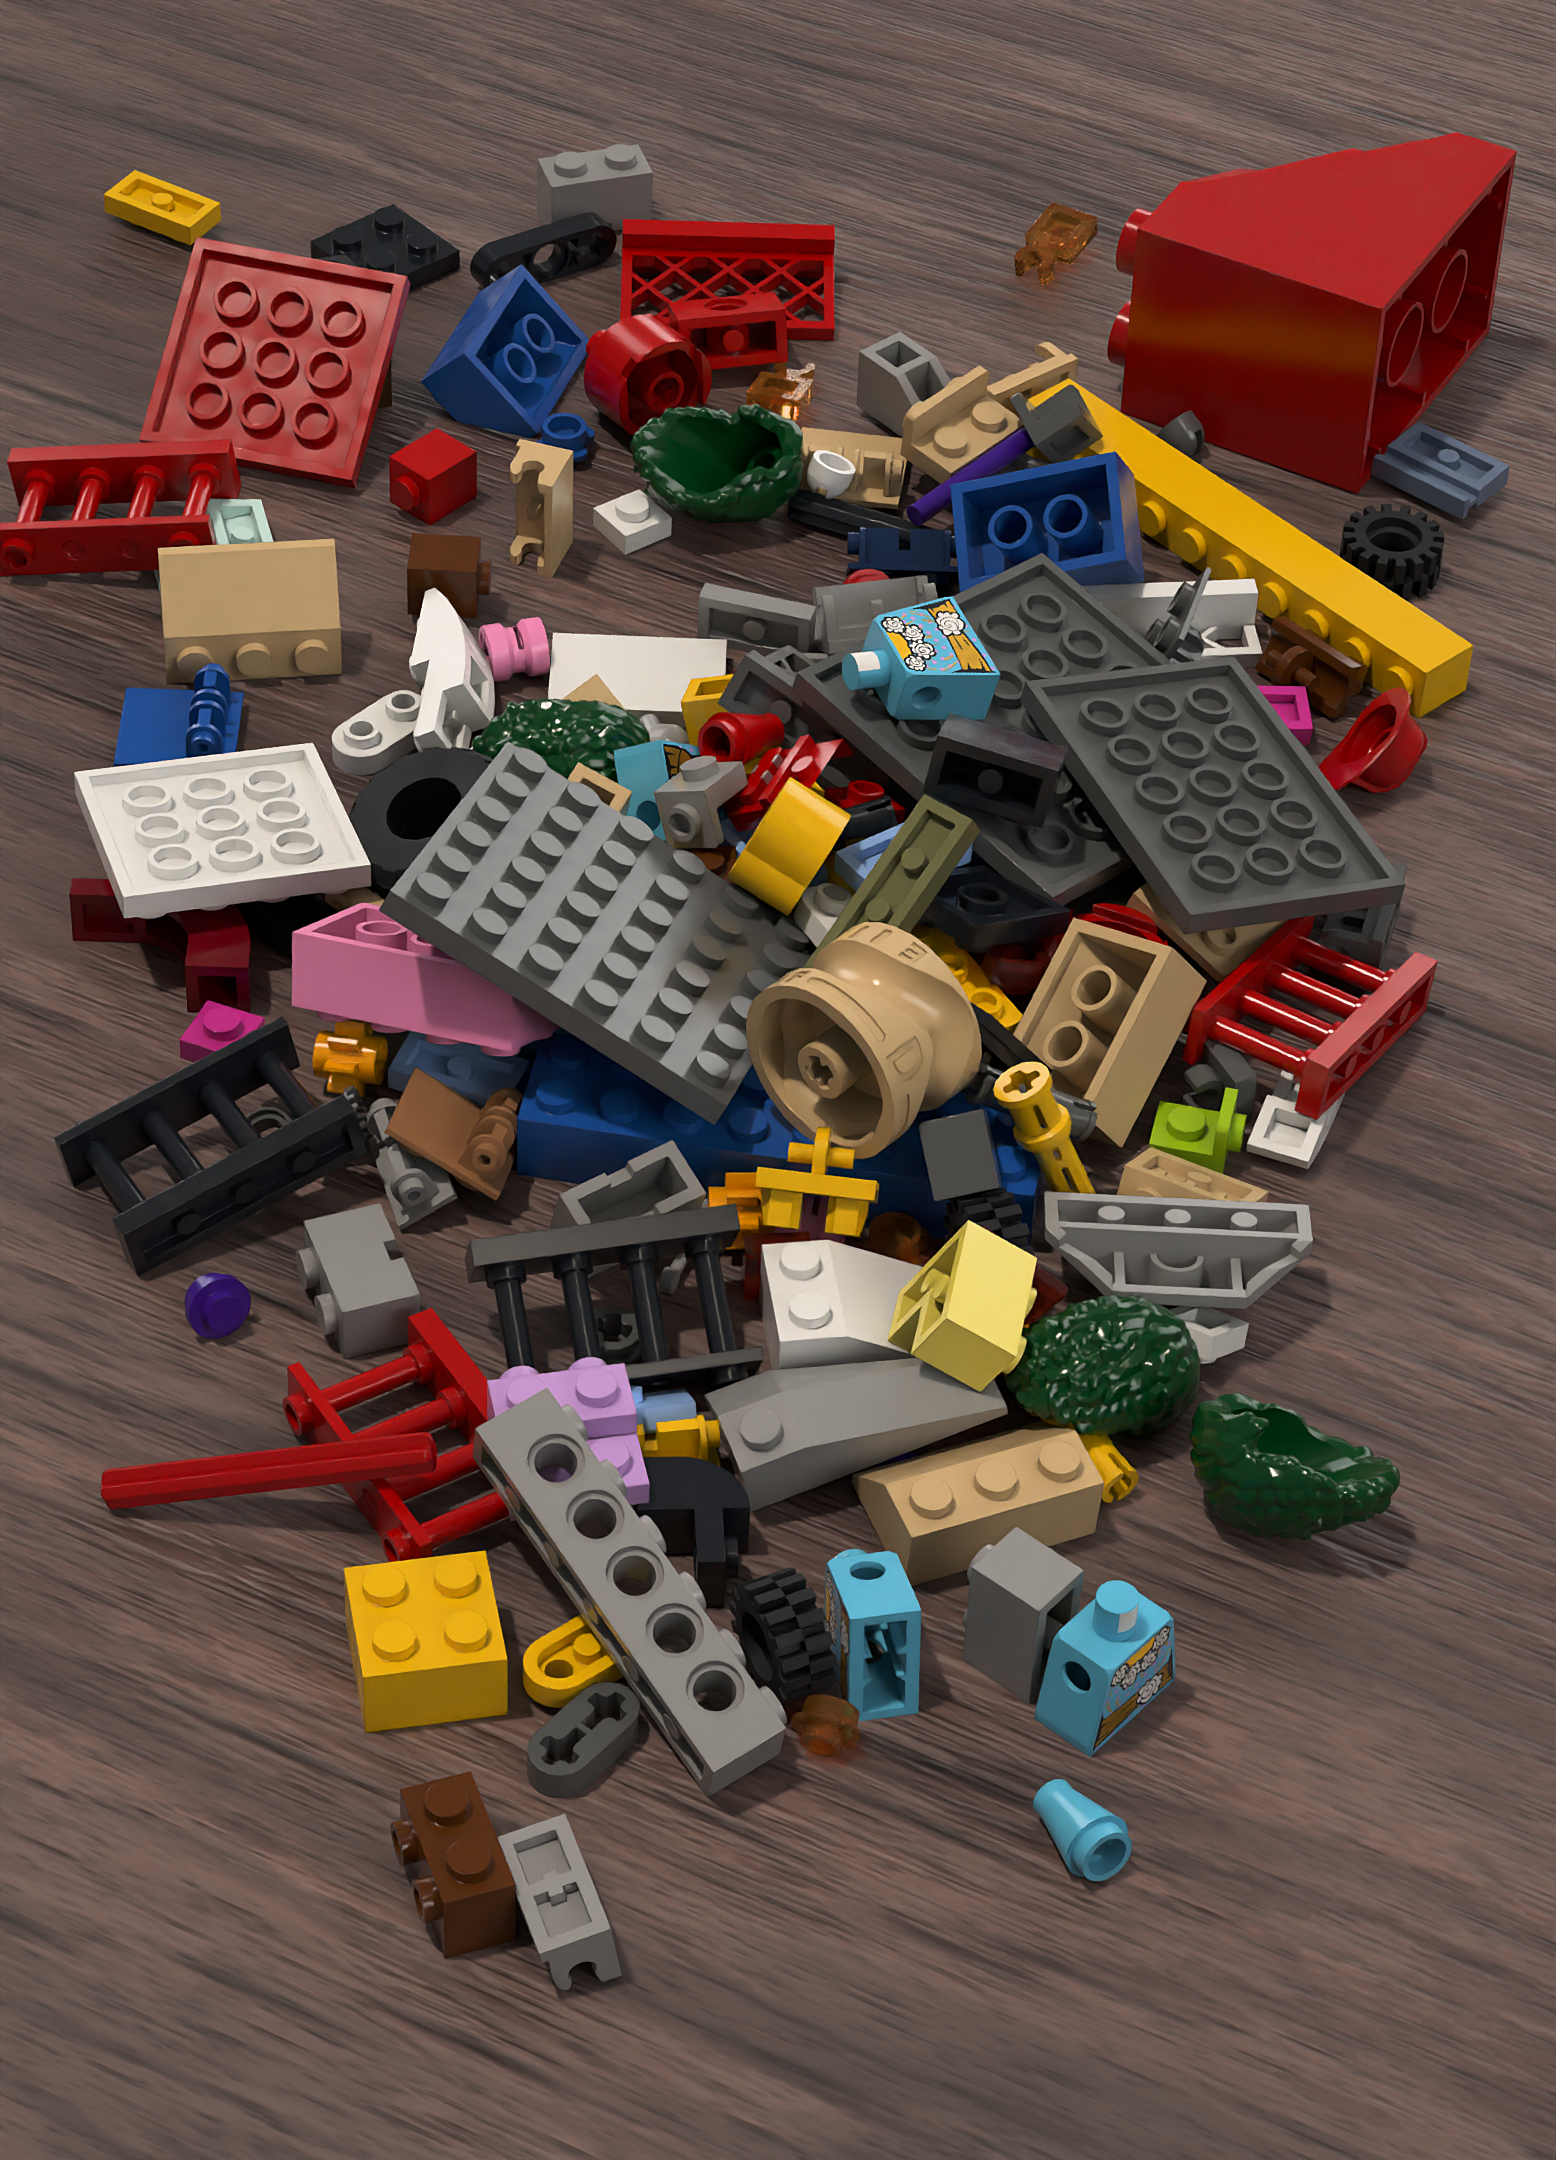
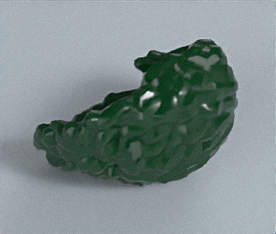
M747 404L739 405L737 412L731 414L722 408L713 410L692 406L677 407L675 409L670 407L665 409L661 417H653L634 433L630 443V449L634 453L632 456L635 464L633 468L634 473L640 474L641 479L647 481V487L643 493L648 497H652L658 505L671 508L673 511H682L684 515L697 521L742 523L757 522L763 518H770L776 509L781 507L786 500L793 498L800 488L803 473L801 458L804 449L803 433L794 421L784 418L758 404L751 406Z
M538 698L521 703L510 701L506 704L505 712L502 715L493 717L482 734L477 735L473 739V749L471 750L494 759L509 741L518 748H526L537 753L545 760L549 768L566 779L569 778L579 762L618 783L614 750L649 743L650 736L644 722L620 706L608 705L597 700L572 702L569 699L552 700Z
M1099 1296L1095 1300H1085L1076 1304L1070 1303L1063 1312L1049 1317H1042L1028 1328L1023 1327L1021 1336L1027 1340L1024 1353L1016 1367L1003 1379L1012 1395L1016 1396L1017 1402L1026 1412L1036 1413L1042 1419L1053 1418L1062 1425L1072 1423L1079 1435L1103 1436L1124 1431V1434L1130 1438L1145 1439L1165 1430L1176 1418L1183 1415L1187 1408L1197 1399L1200 1360L1198 1348L1189 1330L1186 1328L1185 1322L1167 1308L1140 1296Z
M1242 1393L1219 1395L1216 1400L1199 1403L1192 1418L1193 1428L1189 1439L1193 1449L1190 1451V1461L1195 1467L1194 1476L1197 1483L1204 1488L1203 1494L1223 1521L1246 1531L1254 1537L1271 1539L1272 1536H1279L1287 1540L1292 1538L1307 1540L1311 1539V1535L1326 1530L1335 1531L1341 1526L1354 1522H1367V1519L1373 1518L1375 1513L1381 1514L1388 1509L1391 1504V1496L1400 1485V1471L1396 1466L1392 1465L1390 1459L1374 1457V1453L1368 1446L1355 1447L1344 1438L1326 1435L1317 1428L1307 1425L1305 1418L1297 1412L1284 1409L1277 1403L1262 1404Z

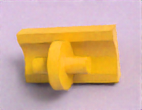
M818 1126L814 1145L790 1142L787 1161L812 1164L811 1173L757 1167L755 1187L763 1190L762 1213L764 1226L800 1230L804 1195L829 1198L825 1233L861 1238L868 1217L869 1204L877 1203L880 1184L873 1180L827 1175L828 1166L853 1169L855 1150L831 1147L832 1128Z

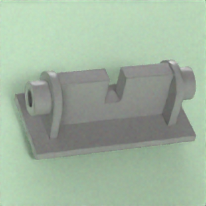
M382 1098L376 1100L371 1105L370 1112L367 1115L368 1127L374 1134V1138L368 1140L397 1225L402 1230L455 1200L457 1195L448 1171L425 1157H417L408 1153L399 1145L397 1140L384 1133L398 1103H394L389 1098Z

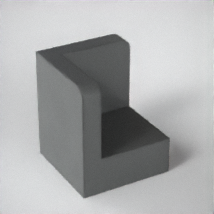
M1074 385L1066 386L1037 407L1020 392L1010 397L1034 445L1052 463L1068 461L1104 437L1079 390Z
M980 1109L924 1121L919 1125L935 1202L1003 1188L986 1110Z

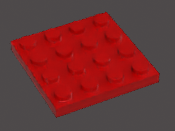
M196 237L139 441L141 443L231 439L237 466L356 488L411 286L408 277Z

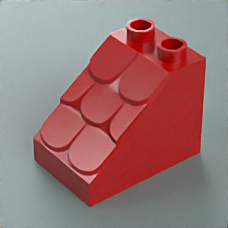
M1458 132L1430 139L1407 141L1368 151L1349 148L1261 170L1236 169L1190 181H1181L1153 212L1142 208L1136 209L1129 216L1123 227L1116 250L1117 270L1133 276L1131 300L1125 303L1119 311L1112 326L1107 347L1108 360L1113 364L1125 367L1120 412L1165 427L1181 414L1192 410L1203 426L1205 442L1358 494L1372 477L1373 457L1378 453L1384 455L1387 452V446L1417 422L1489 334L1517 151Z

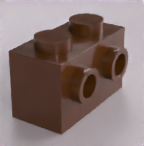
M469 1771L400 1789L401 1820L390 1824L393 1847L399 1864L401 1866L409 1865L414 1877L412 1880V1891L419 1918L423 1924L431 1922L444 1959L516 1940V1883L472 1772Z

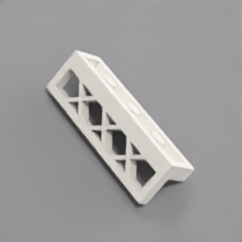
M1255 579L1207 581L1190 627L1197 629L1201 633L1205 643L1200 660L1234 656L1243 668L1256 667L1263 653L1254 625L1258 600ZM1186 581V582H1187L1188 584H1190V585L1193 586L1196 581ZM1184 582L1085 585L1082 587L1144 638L1150 626L1157 618L1166 622L1171 614L1167 612V609L1177 590ZM1219 639H1242L1244 647L1225 648L1215 643V641Z

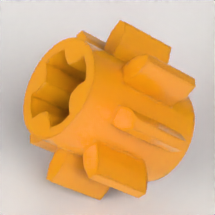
M353 1019L335 1022V1031L321 1030L318 1033L313 1050V1072L315 1077L328 1079L327 1092L343 1094L344 1088L354 1085L359 1092V1096L364 1097L366 1083L379 1085L383 1081L388 1061V1044L385 1037L372 1036L373 1029H371L370 1022Z
M726 1172L725 1187H708L707 1207L736 1204L740 1231L732 1247H727L725 1250H758V1236H774L775 1227L763 1225V1190L755 1187L757 1172Z

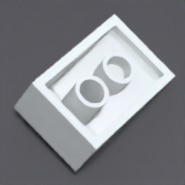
M831 1240L763 1244L761 1246L759 1304L772 1370L917 1358L911 1355L910 1352L889 1342L888 1336L899 1291L923 1267Z

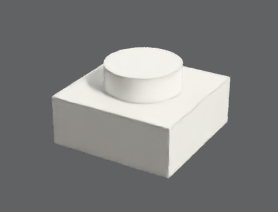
M640 489L593 508V526L625 555L671 536L672 517Z
M1178 1306L1170 1309L1172 1313L1179 1316L1185 1322L1186 1328L1189 1330L1198 1348L1200 1363H1213L1217 1358L1244 1348L1249 1323L1210 1307Z

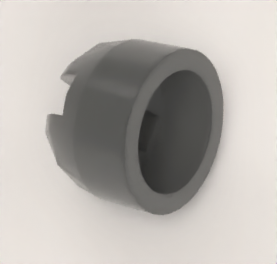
M1192 410L1172 420L1157 434V437L1188 457L1199 453L1205 444L1203 426Z

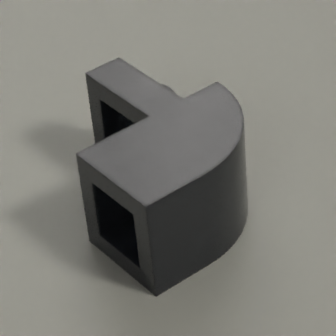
M679 1456L643 1457L650 1483L649 1503L634 1505L635 1513L639 1518L647 1515L656 1524L666 1543L667 1551L664 1553L665 1555H693L694 1580L704 1595L706 1608L724 1607L725 1579L738 1578V1554H748L750 1502L744 1487L730 1472L706 1460Z

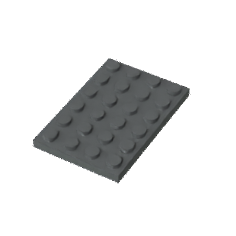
M1234 656L1025 681L1020 698L1021 703L1050 743L1069 748L1064 763L1184 935L1400 903L1406 883Z

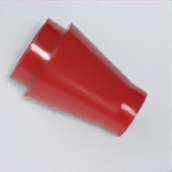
M719 712L712 715L701 727L697 740L698 749L701 756H714L717 762L742 761L743 766H745L769 749L779 747L784 740L785 731L782 721L773 713L745 714Z

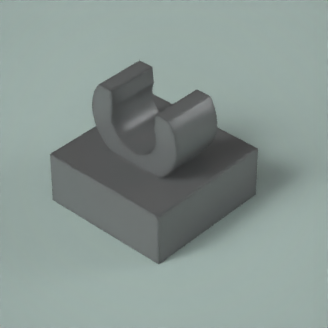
M1215 1040L1204 1042L1202 1063L1189 1068L1184 1073V1078L1194 1092L1182 1095L1181 1101L1187 1106L1220 1112L1225 1088L1239 1089L1236 1113L1247 1115L1246 1122L1251 1121L1258 1075L1238 1050Z

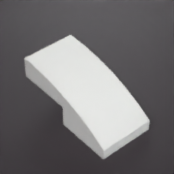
M1282 1070L1272 1096H1266L1247 1142V1151L1308 1169L1331 1128L1345 1093L1318 1120H1315L1294 1110L1300 1085L1294 1082V1075Z

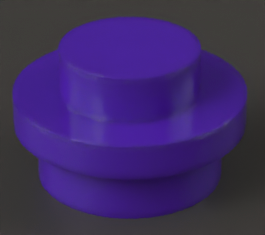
M220 1273L205 1274L196 1279L186 1292L184 1300L186 1320L191 1328L202 1337L218 1339L230 1335L243 1324L249 1314L251 1306L249 1291L234 1276Z

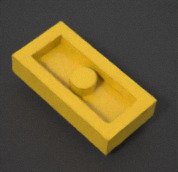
M136 170L104 194L106 213L188 245H192L196 237H202L221 221L220 202Z

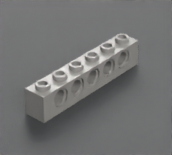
M547 1387L475 1428L473 1459L708 1798L780 1754L786 1732L784 1724L787 1723L785 1711L776 1695L767 1686L758 1688L744 1668L746 1666L744 1652L732 1633L725 1628L718 1631L704 1611L706 1609V1601L696 1581L685 1571L678 1574L664 1554L667 1551L666 1543L656 1524L647 1515L639 1518L625 1499L627 1489L616 1467L607 1459L599 1462L586 1443L588 1441L586 1427L578 1413L569 1404L561 1407ZM548 1466H557L565 1469L571 1475V1478L563 1482L554 1483L543 1479L537 1472ZM585 1522H598L608 1528L610 1534L600 1539H591L583 1536L576 1527ZM624 1578H636L646 1583L650 1591L643 1595L631 1596L620 1591L615 1583ZM666 1634L677 1635L683 1638L690 1648L681 1653H669L662 1650L656 1644L655 1639ZM702 1692H717L728 1700L730 1706L722 1711H709L702 1708L694 1697Z

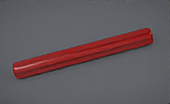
M417 1432L111 1468L102 1473L100 1490L102 1499L105 1500L107 1507L113 1510L431 1473L436 1469L437 1447L431 1433Z

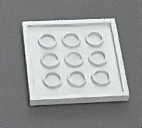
M313 743L74 772L76 797L124 918L154 919L170 912L193 909L215 911L231 904L253 901L275 903L284 901L292 896L314 893L336 895L345 893L352 888L371 886V864Z

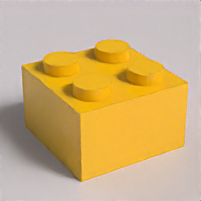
M486 1550L344 1568L346 1628L365 1733L508 1715V1659Z

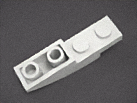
M436 588L425 591L420 618L417 620L414 647L409 658L412 678L422 688V699L417 724L413 730L414 742L419 752L432 747L469 749L472 732L489 725L494 715L495 689L492 670L484 650L448 599Z

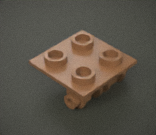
M415 1067L384 1133L397 1140L399 1145L408 1153L417 1157H425L453 1174L454 1178L464 1187L473 1191H481L496 1201L500 1196L517 1155V1117L524 1096L515 1088H501L490 1096L482 1108Z

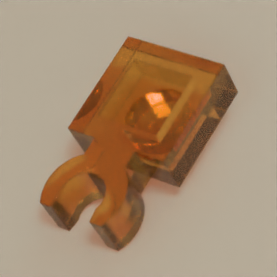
M1051 202L1025 233L1026 246L1019 249L1015 254L1016 276L1022 277L1027 269L1038 266L1039 283L1042 285L1048 284L1055 277V264L1061 261L1072 265L1097 235V217Z
M780 362L774 364V373L761 371L746 392V404L749 406L758 404L784 418L798 421L813 400L815 364L808 363L804 369L793 370L787 368V362Z

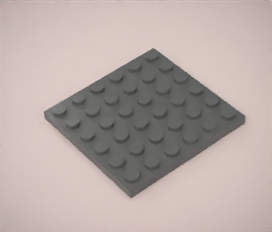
M1043 553L953 596L1001 674L985 719L976 720L1049 742L1020 701L1025 681L1174 664ZM866 639L797 672L792 691L919 802L925 794L973 819L981 831L973 841L972 850L1004 878L1064 906L1136 866L1065 764L1053 805L1043 828L1029 824L1012 823L1001 818L999 815L972 807L955 806L941 800L939 797L922 793L937 736L946 720H898L889 714L874 688L849 690L842 676L843 658L846 654L862 652Z
M509 741L400 877L379 908L380 912L713 1125L716 1124L752 1065L747 1045L746 1021L748 1010L754 998L788 972L803 968L817 949L796 924L795 919L781 917L761 904L755 895L737 884L728 883L708 870L702 860L693 853L675 849L655 836L650 827L643 821L632 816L622 815L602 802L597 793L590 787L579 782L569 781L549 768L540 755L526 748H518Z

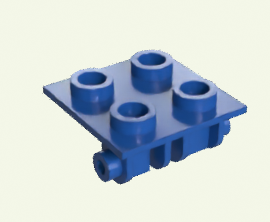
M215 663L207 664L197 671L194 679V690L126 688L113 763L114 767L236 752L244 692L231 691L229 675L221 665Z

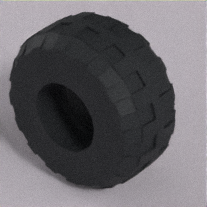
M440 747L426 748L422 752L413 755L407 754L394 760V764L383 771L380 770L370 779L369 785L358 794L349 815V820L371 864V886L366 888L370 889L373 893L377 892L385 900L393 886L494 760L493 758L477 753L475 750L451 747V749Z

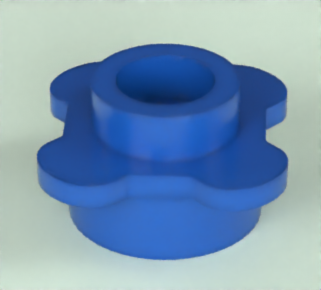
M556 413L548 416L543 421L541 426L542 438L536 441V443L572 450L573 462H580L587 458L588 451L586 446L594 441L595 432L592 428L586 426L584 419L578 415Z

